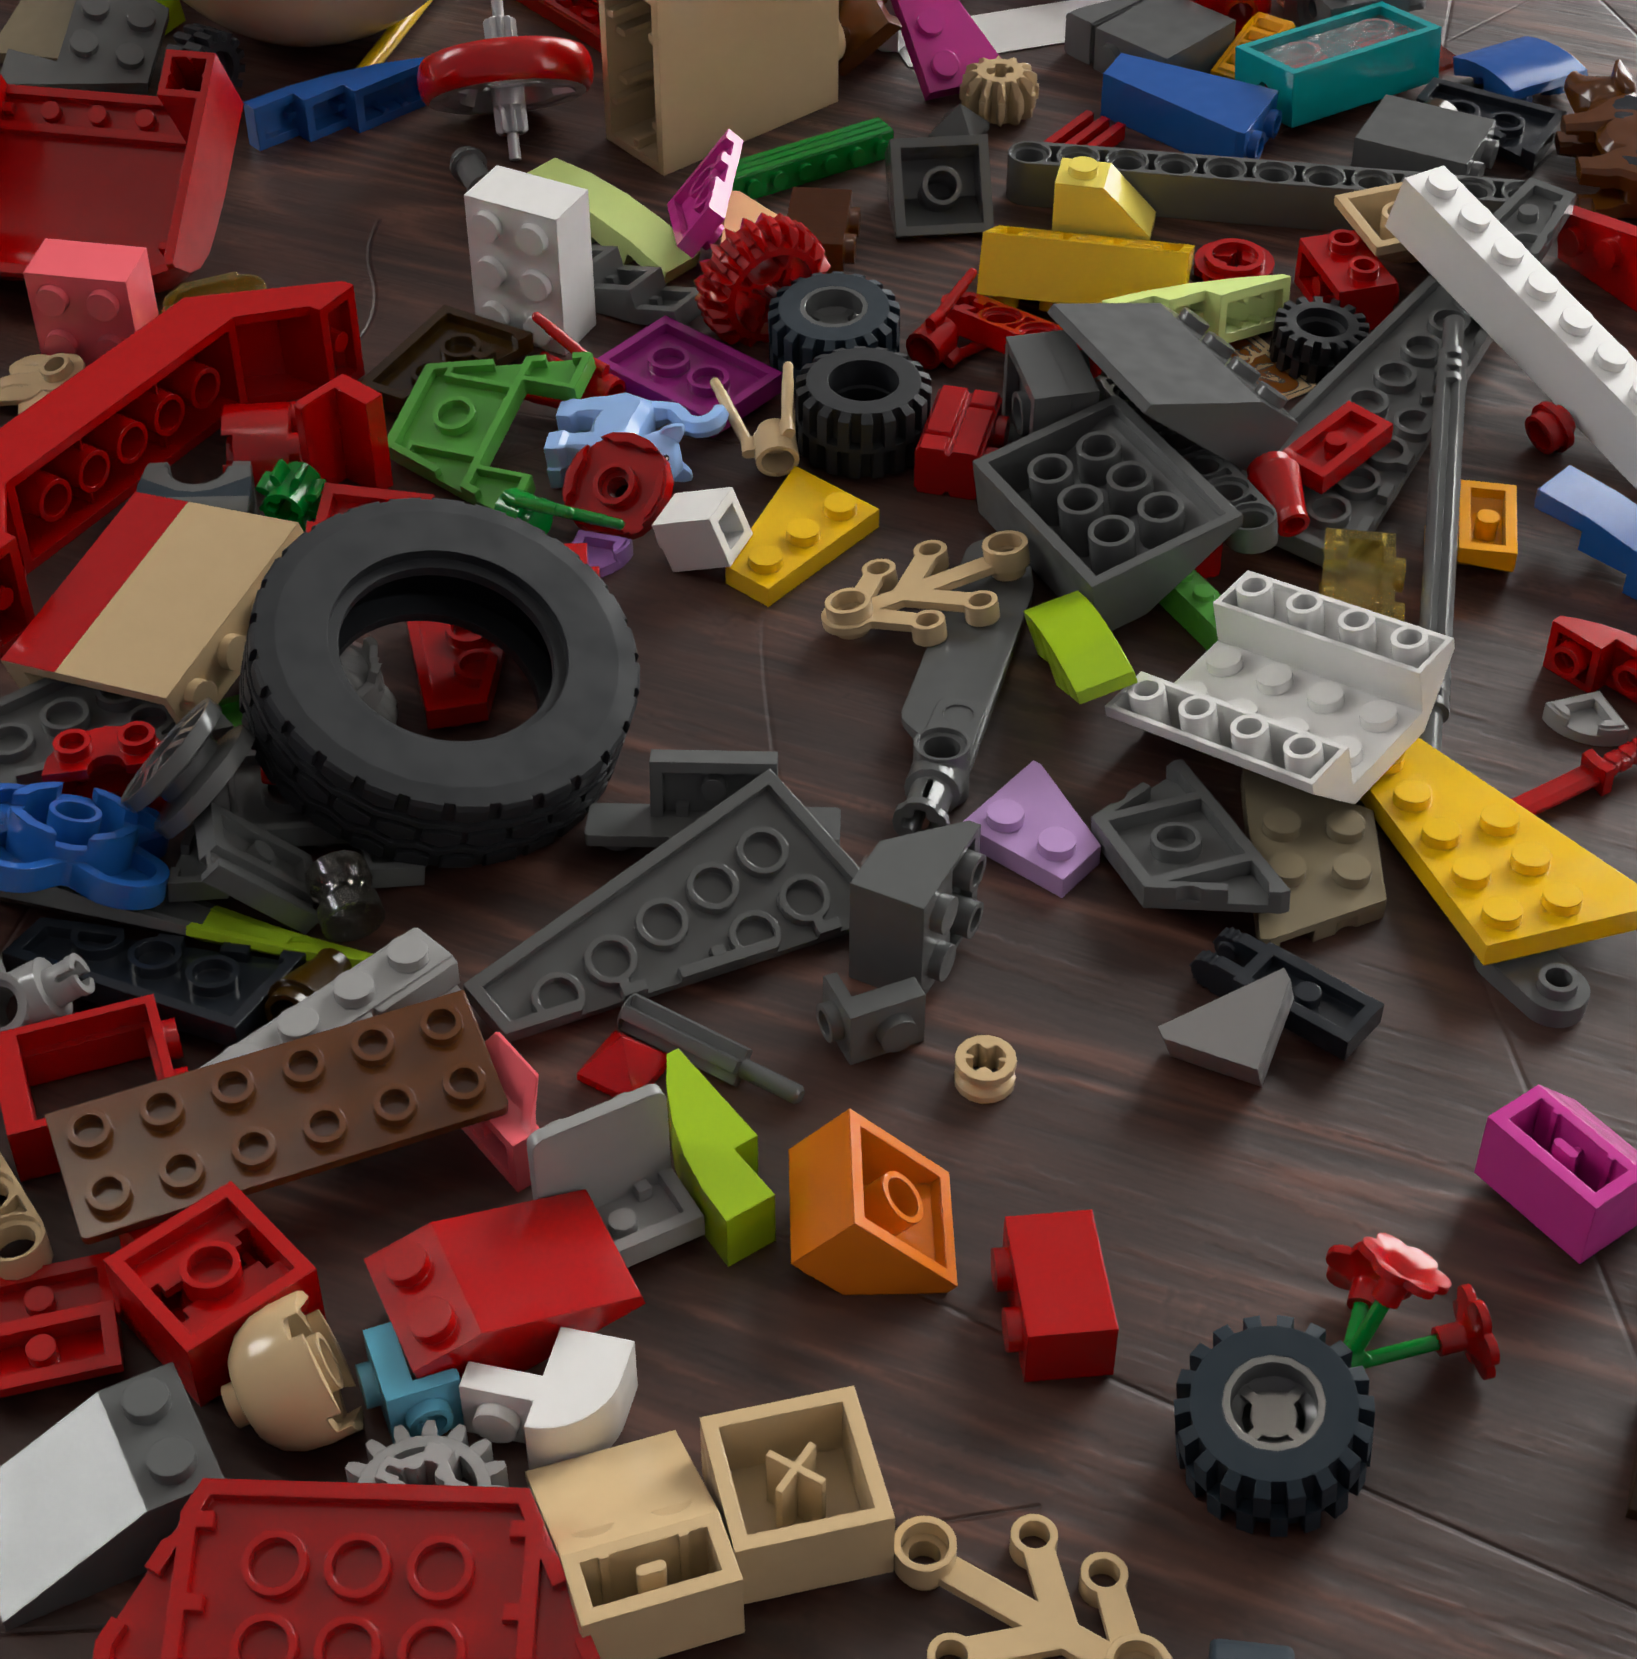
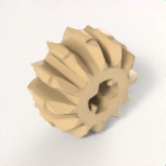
M999 56L991 60L983 57L979 59L978 63L966 66V72L963 74L962 83L960 84L959 98L962 100L961 104L992 124H997L999 127L1006 123L1018 125L1021 119L1026 120L1032 117L1033 109L1036 106V99L1039 96V83H1037V74L1032 71L1031 65L1028 63H1017V59L1014 57L1008 60L1001 59Z

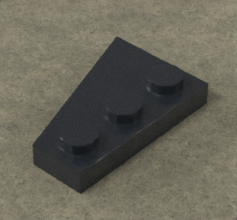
M1436 77L1432 78L1416 100L1417 102L1424 103L1430 99H1443L1453 104L1460 112L1496 120L1493 139L1499 140L1497 154L1531 171L1535 169L1554 143L1555 132L1561 131V116L1567 115L1566 111Z

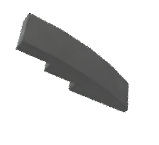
M592 245L596 313L649 326L665 315L684 325L689 324L701 315V311L698 309L697 302L694 299L699 293L697 288L667 286L661 267L623 265L618 246Z

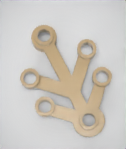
M1013 530L993 533L983 540V557L948 570L949 557L947 545L940 540L923 541L914 547V558L899 582L896 565L892 560L883 558L871 560L863 565L861 569L862 577L855 588L837 590L826 598L825 608L821 613L823 628L828 633L847 640L863 637L870 629L912 632V639L915 644L930 647L941 644L948 636L945 615L938 610L964 612L965 620L971 626L985 627L992 625L1000 618L999 602L996 593L988 590L974 592L950 590L990 575L998 581H1013L1021 578L1026 572V567L1030 564L1028 538L1025 534ZM904 607L930 609L918 613L897 611Z
M1027 1514L1021 1516L1013 1523L1010 1533V1556L1018 1566L1027 1570L1035 1600L957 1557L956 1535L952 1528L939 1518L932 1516L912 1517L903 1522L895 1532L894 1571L900 1580L911 1588L920 1591H929L940 1586L1012 1627L966 1637L955 1632L942 1633L930 1642L927 1648L926 1659H939L945 1655H955L961 1659H1043L1059 1655L1067 1659H1173V1657L1160 1641L1152 1636L1140 1633L1127 1593L1129 1577L1127 1565L1119 1556L1113 1553L1096 1552L1086 1557L1080 1568L1078 1584L1082 1599L1090 1606L1099 1609L1106 1639L1078 1624L1057 1557L1058 1530L1055 1524L1043 1515ZM1028 1536H1036L1043 1539L1047 1544L1040 1548H1030L1023 1544L1021 1540ZM919 1556H928L933 1558L936 1563L924 1565L915 1563L912 1560ZM1097 1574H1106L1111 1576L1117 1583L1113 1586L1102 1587L1096 1585L1090 1578Z

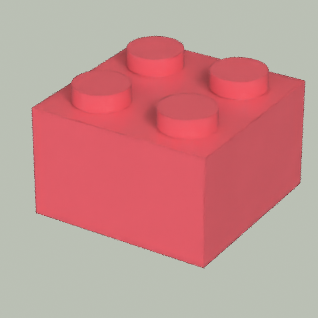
M45 238L23 272L41 354L50 356L56 353L77 354L88 366L159 315L146 247Z

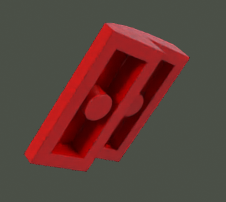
M110 1251L43 1265L41 1269L31 1276L19 1280L0 1278V1398L124 1371L121 1318L116 1309L103 1259L111 1255Z

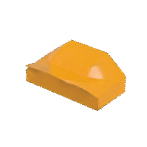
M1461 480L1457 564L1514 572L1518 555L1517 485Z

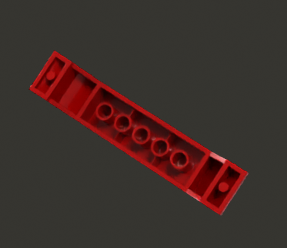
M337 281L184 297L0 428V659L35 617L27 585V575L136 492L142 474L149 463L168 462L171 466L221 428V416L224 405L297 400L343 373L355 380L365 375L353 284Z

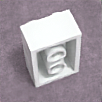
M496 165L464 194L475 315L533 333L534 347L566 356L569 351L532 320V314L540 312L577 343L596 325L588 189Z

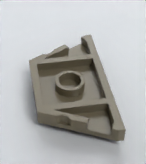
M1242 768L1240 791L1245 835L1291 890L1289 912L1282 914L1253 913L1256 939L1265 944L1271 942L1280 947V943L1307 934L1311 941L1315 942L1335 935L1343 927H1358L1383 918L1387 897L1373 810L1357 804L1313 795Z

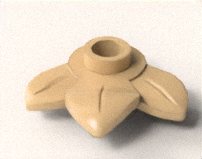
M56 353L51 356L36 354L24 357L9 366L10 375L0 378V406L18 405L19 415L87 366L79 355L72 353Z

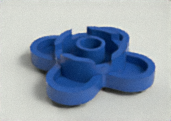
M38 782L28 785L0 783V891L29 893L62 885L70 887L95 903L122 910L150 909L164 901L170 870L159 858L166 854L169 839L167 840L154 830V824L159 811L145 807L141 811L133 813L121 803L120 796L95 787L91 799L79 795L62 794L64 782Z

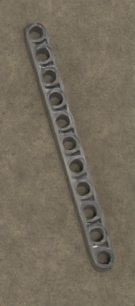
M1022 141L1011 145L1008 149L1006 198L1017 205L1053 208L1055 181L1062 158L1073 159L1079 156H1086L1099 162L1112 163L1156 211V217L1321 231L1354 230L1334 205L1335 195L1403 182L1404 178L1422 172ZM1455 175L1490 210L1491 214L1498 210L1526 182L1525 180Z

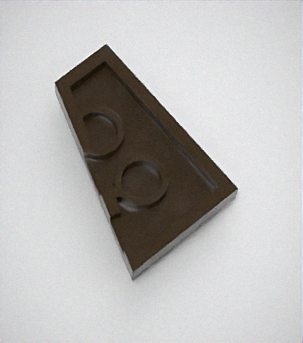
M443 305L359 382L382 394L385 411L399 415L426 364L494 359L496 366L506 365L534 351L533 333Z

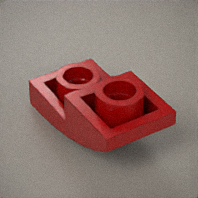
M1561 615L1554 619L1543 667L1586 693L1595 692L1602 686L1607 685L1637 703V636L1583 619Z

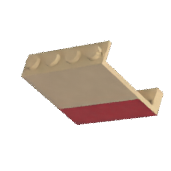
M134 492L2 657L1 662L20 689L45 677L162 704L177 724L191 709L208 697L218 704L240 675L246 635L250 625L249 621L257 590L260 589L261 582L275 559L281 557L282 551L304 532L299 522Z

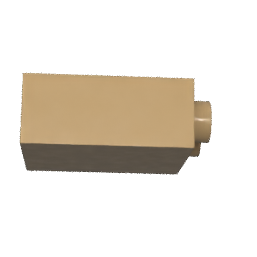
M599 0L606 139L663 176L703 160L728 129L745 142L838 102V61L843 57L846 49L845 34L839 22V0Z

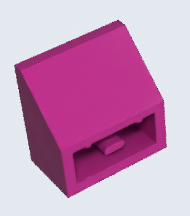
M1538 1084L1488 1116L1474 1173L1579 1264L1637 1226V1150L1578 1101Z

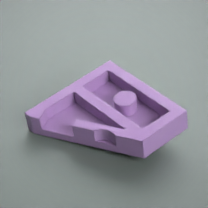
M1034 760L964 820L981 824L980 853L985 854L992 860L1060 898H1063L1100 863V843L1044 767Z

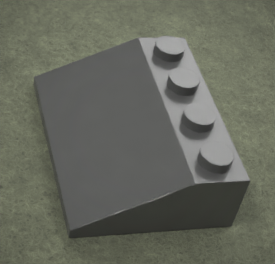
M1161 303L1053 304L1047 312L1145 415L1246 472L1249 464L1258 456L1271 451H1279L1299 425L1283 408L1288 401L1287 398L1264 381H1260L1258 384L1257 380L1261 374L1238 356L1234 355L1231 358L1235 349L1215 333L1208 331L1206 334L1205 332L1210 325L1186 307H1183L1178 314Z
M1117 394L972 461L979 513L997 532L1013 530L1025 534L1028 538L1032 570L1058 597L1077 590L1082 593L1096 608L1111 631L1146 615L1243 524V515Z

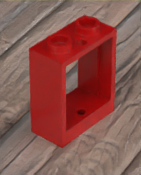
M154 994L0 1032V1104L7 1138L21 1182L60 1172L46 1119L37 1120L31 1086L151 1056L157 1081L189 1072L187 1066L173 1069L171 1061L184 1058L174 1018L160 1020Z

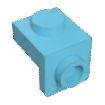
M388 1322L362 1330L368 1361L355 1365L360 1390L367 1410L381 1406L393 1444L395 1443L394 1427L401 1424L408 1431L410 1437L421 1436L426 1420H435L439 1436L445 1434L450 1429H454L458 1424L464 1425L459 1392L461 1378L457 1369L452 1368L412 1380L392 1323Z

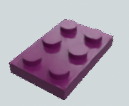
M666 315L597 358L610 365L609 373L625 381L626 393L650 401L679 403L691 415L695 416L705 415L713 409L714 405L719 404L710 385L712 378H718L721 381L741 419L782 392L783 372ZM727 420L725 427L718 434L710 437L714 438L731 426L729 420Z

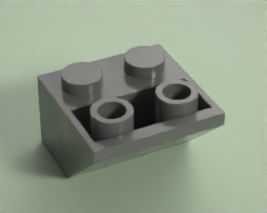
M968 820L879 841L850 882V978L880 988L915 977L925 994L928 993L935 980L943 982L947 978L955 960L956 948L963 938L971 939L975 935L983 915L984 904L977 900L978 886L986 867V855L980 853L981 824Z

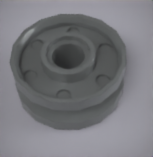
M209 697L198 703L173 727L139 768L121 797V803L133 813L141 811L159 796L162 797L166 802L157 816L154 830L167 840L174 838L183 831L210 804L237 771L255 741V735L242 724L226 732L217 741L213 739L210 735L219 721L222 707Z

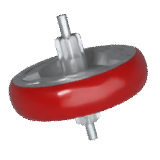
M491 0L492 17L483 21L485 39L450 46L425 57L418 68L417 85L422 101L431 109L462 115L494 114L497 134L507 137L510 161H518L522 159L519 135L525 134L529 130L527 111L563 104L587 93L593 83V62L587 48L577 41L553 36H518L516 19L509 15L504 16L503 0Z

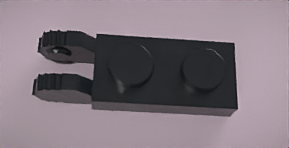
M1226 927L1212 942L1215 953L1210 950H1202L1189 964L1193 974L1192 978L1197 980V984H1201L1203 988L1207 987L1210 992L1219 997L1285 968L1291 980L1294 1000L1284 1028L1343 1061L1354 1052L1381 1022L1384 1003L1271 942L1265 944L1247 933H1241L1239 929L1236 930L1233 927L1230 929Z

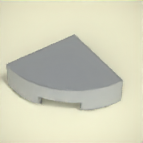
M1600 691L1545 703L1542 720L1564 737L1583 744L1604 747L1620 746L1627 741L1629 727Z

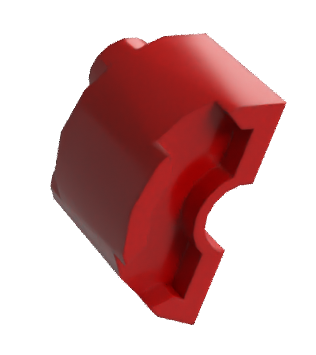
M296 401L224 405L221 416V436H230L226 440L227 461L226 465H222L223 473H225L228 466H232L233 461H251L256 488L265 471L272 472L280 459H283L287 464L296 461L302 462L294 410Z
M132 721L123 726H103L87 731L78 728L65 730L53 739L52 746L54 751L46 759L41 775L43 782H64L62 794L79 795L92 799L95 787L122 797L132 778L161 740L157 738L154 727L144 721ZM159 796L147 807L160 812L166 801Z

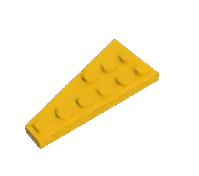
M1419 737L1360 799L1366 808L1373 810L1376 822L1483 966L1637 930V883Z

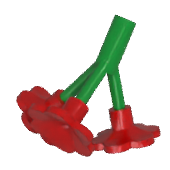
M1378 1233L1376 1238L1364 1237L1361 1242L1354 1244L1353 1247L1339 1244L1333 1245L1328 1249L1325 1258L1329 1265L1326 1273L1328 1281L1338 1288L1349 1290L1347 1306L1352 1311L1343 1343L1352 1351L1351 1368L1362 1365L1364 1369L1433 1351H1436L1440 1357L1464 1351L1468 1361L1475 1366L1481 1379L1485 1381L1496 1377L1495 1366L1500 1364V1351L1492 1333L1491 1316L1485 1302L1482 1299H1477L1475 1290L1469 1283L1457 1287V1299L1453 1301L1455 1322L1432 1327L1431 1335L1365 1352L1366 1347L1390 1308L1398 1309L1402 1301L1410 1298L1412 1294L1427 1300L1433 1299L1435 1294L1446 1295L1452 1285L1451 1280L1444 1273L1437 1270L1438 1264L1429 1254L1418 1248L1407 1246L1400 1239L1387 1233Z

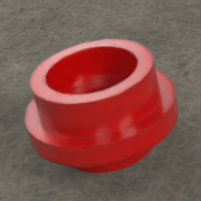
M1542 401L1534 406L1532 415L1525 419V430L1532 444L1544 454H1551L1554 451L1564 452L1573 446L1576 425L1569 411L1563 406L1555 405L1549 401Z

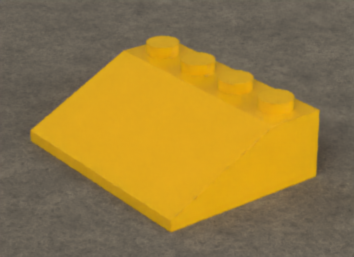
M998 225L983 232L977 293L989 296L991 299L1014 308L1019 307V299L1040 301L1039 310L1047 312L1053 304L1102 303V300L1141 291L1188 284L1195 245Z

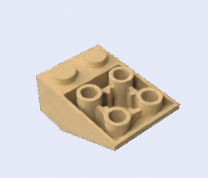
M676 1430L525 1471L528 1488L532 1492L551 1542L564 1569L566 1586L580 1635L582 1634V1638L589 1635L592 1636L600 1659H657L745 1633L742 1574L719 1510Z

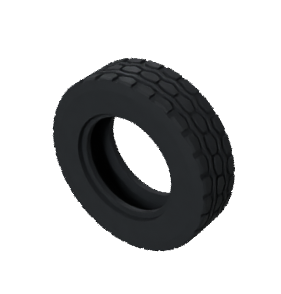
M421 497L390 499L388 502L383 503L377 501L348 509L344 514L338 513L313 526L309 533H302L282 551V556L275 559L263 578L260 589L257 590L250 616V625L246 635L239 681L240 712L243 714L242 724L255 735V741L251 747L252 750H256L255 759L269 781L277 785L279 788L278 792L300 814H305L311 819L310 822L338 840L342 838L349 842L350 846L378 857L383 855L393 858V861L425 867L427 865H438V868H470L478 864L486 866L513 860L520 854L525 856L553 843L556 836H564L584 819L585 813L589 810V805L597 803L604 793L615 769L638 703L640 665L637 662L639 655L630 627H627L628 620L615 596L609 593L607 585L588 564H584L580 560L579 555L556 538L552 539L545 534V531L519 518L515 519L505 515L506 513L478 504H475V506L464 504V501L439 498L421 500ZM407 621H432L458 626L491 641L515 661L533 689L538 711L517 728L492 738L475 741H447L424 737L396 726L370 708L356 693L347 679L341 664L340 655L361 636L389 624Z

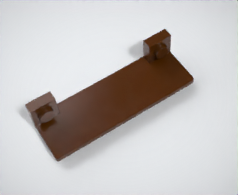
M463 989L45 1114V1119L81 1240L84 1244L90 1245L164 1222L229 1181H232L247 1196L503 1116L508 1111V1100Z

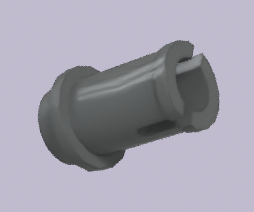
M463 146L455 150L451 156L450 172L457 181L463 183L467 191L489 172L486 156L478 148Z

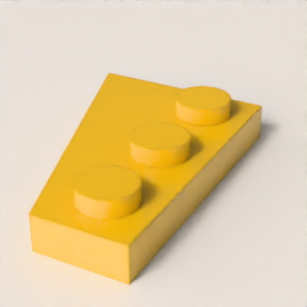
M794 466L752 526L753 535L731 567H725L726 584L769 607L879 527V509Z

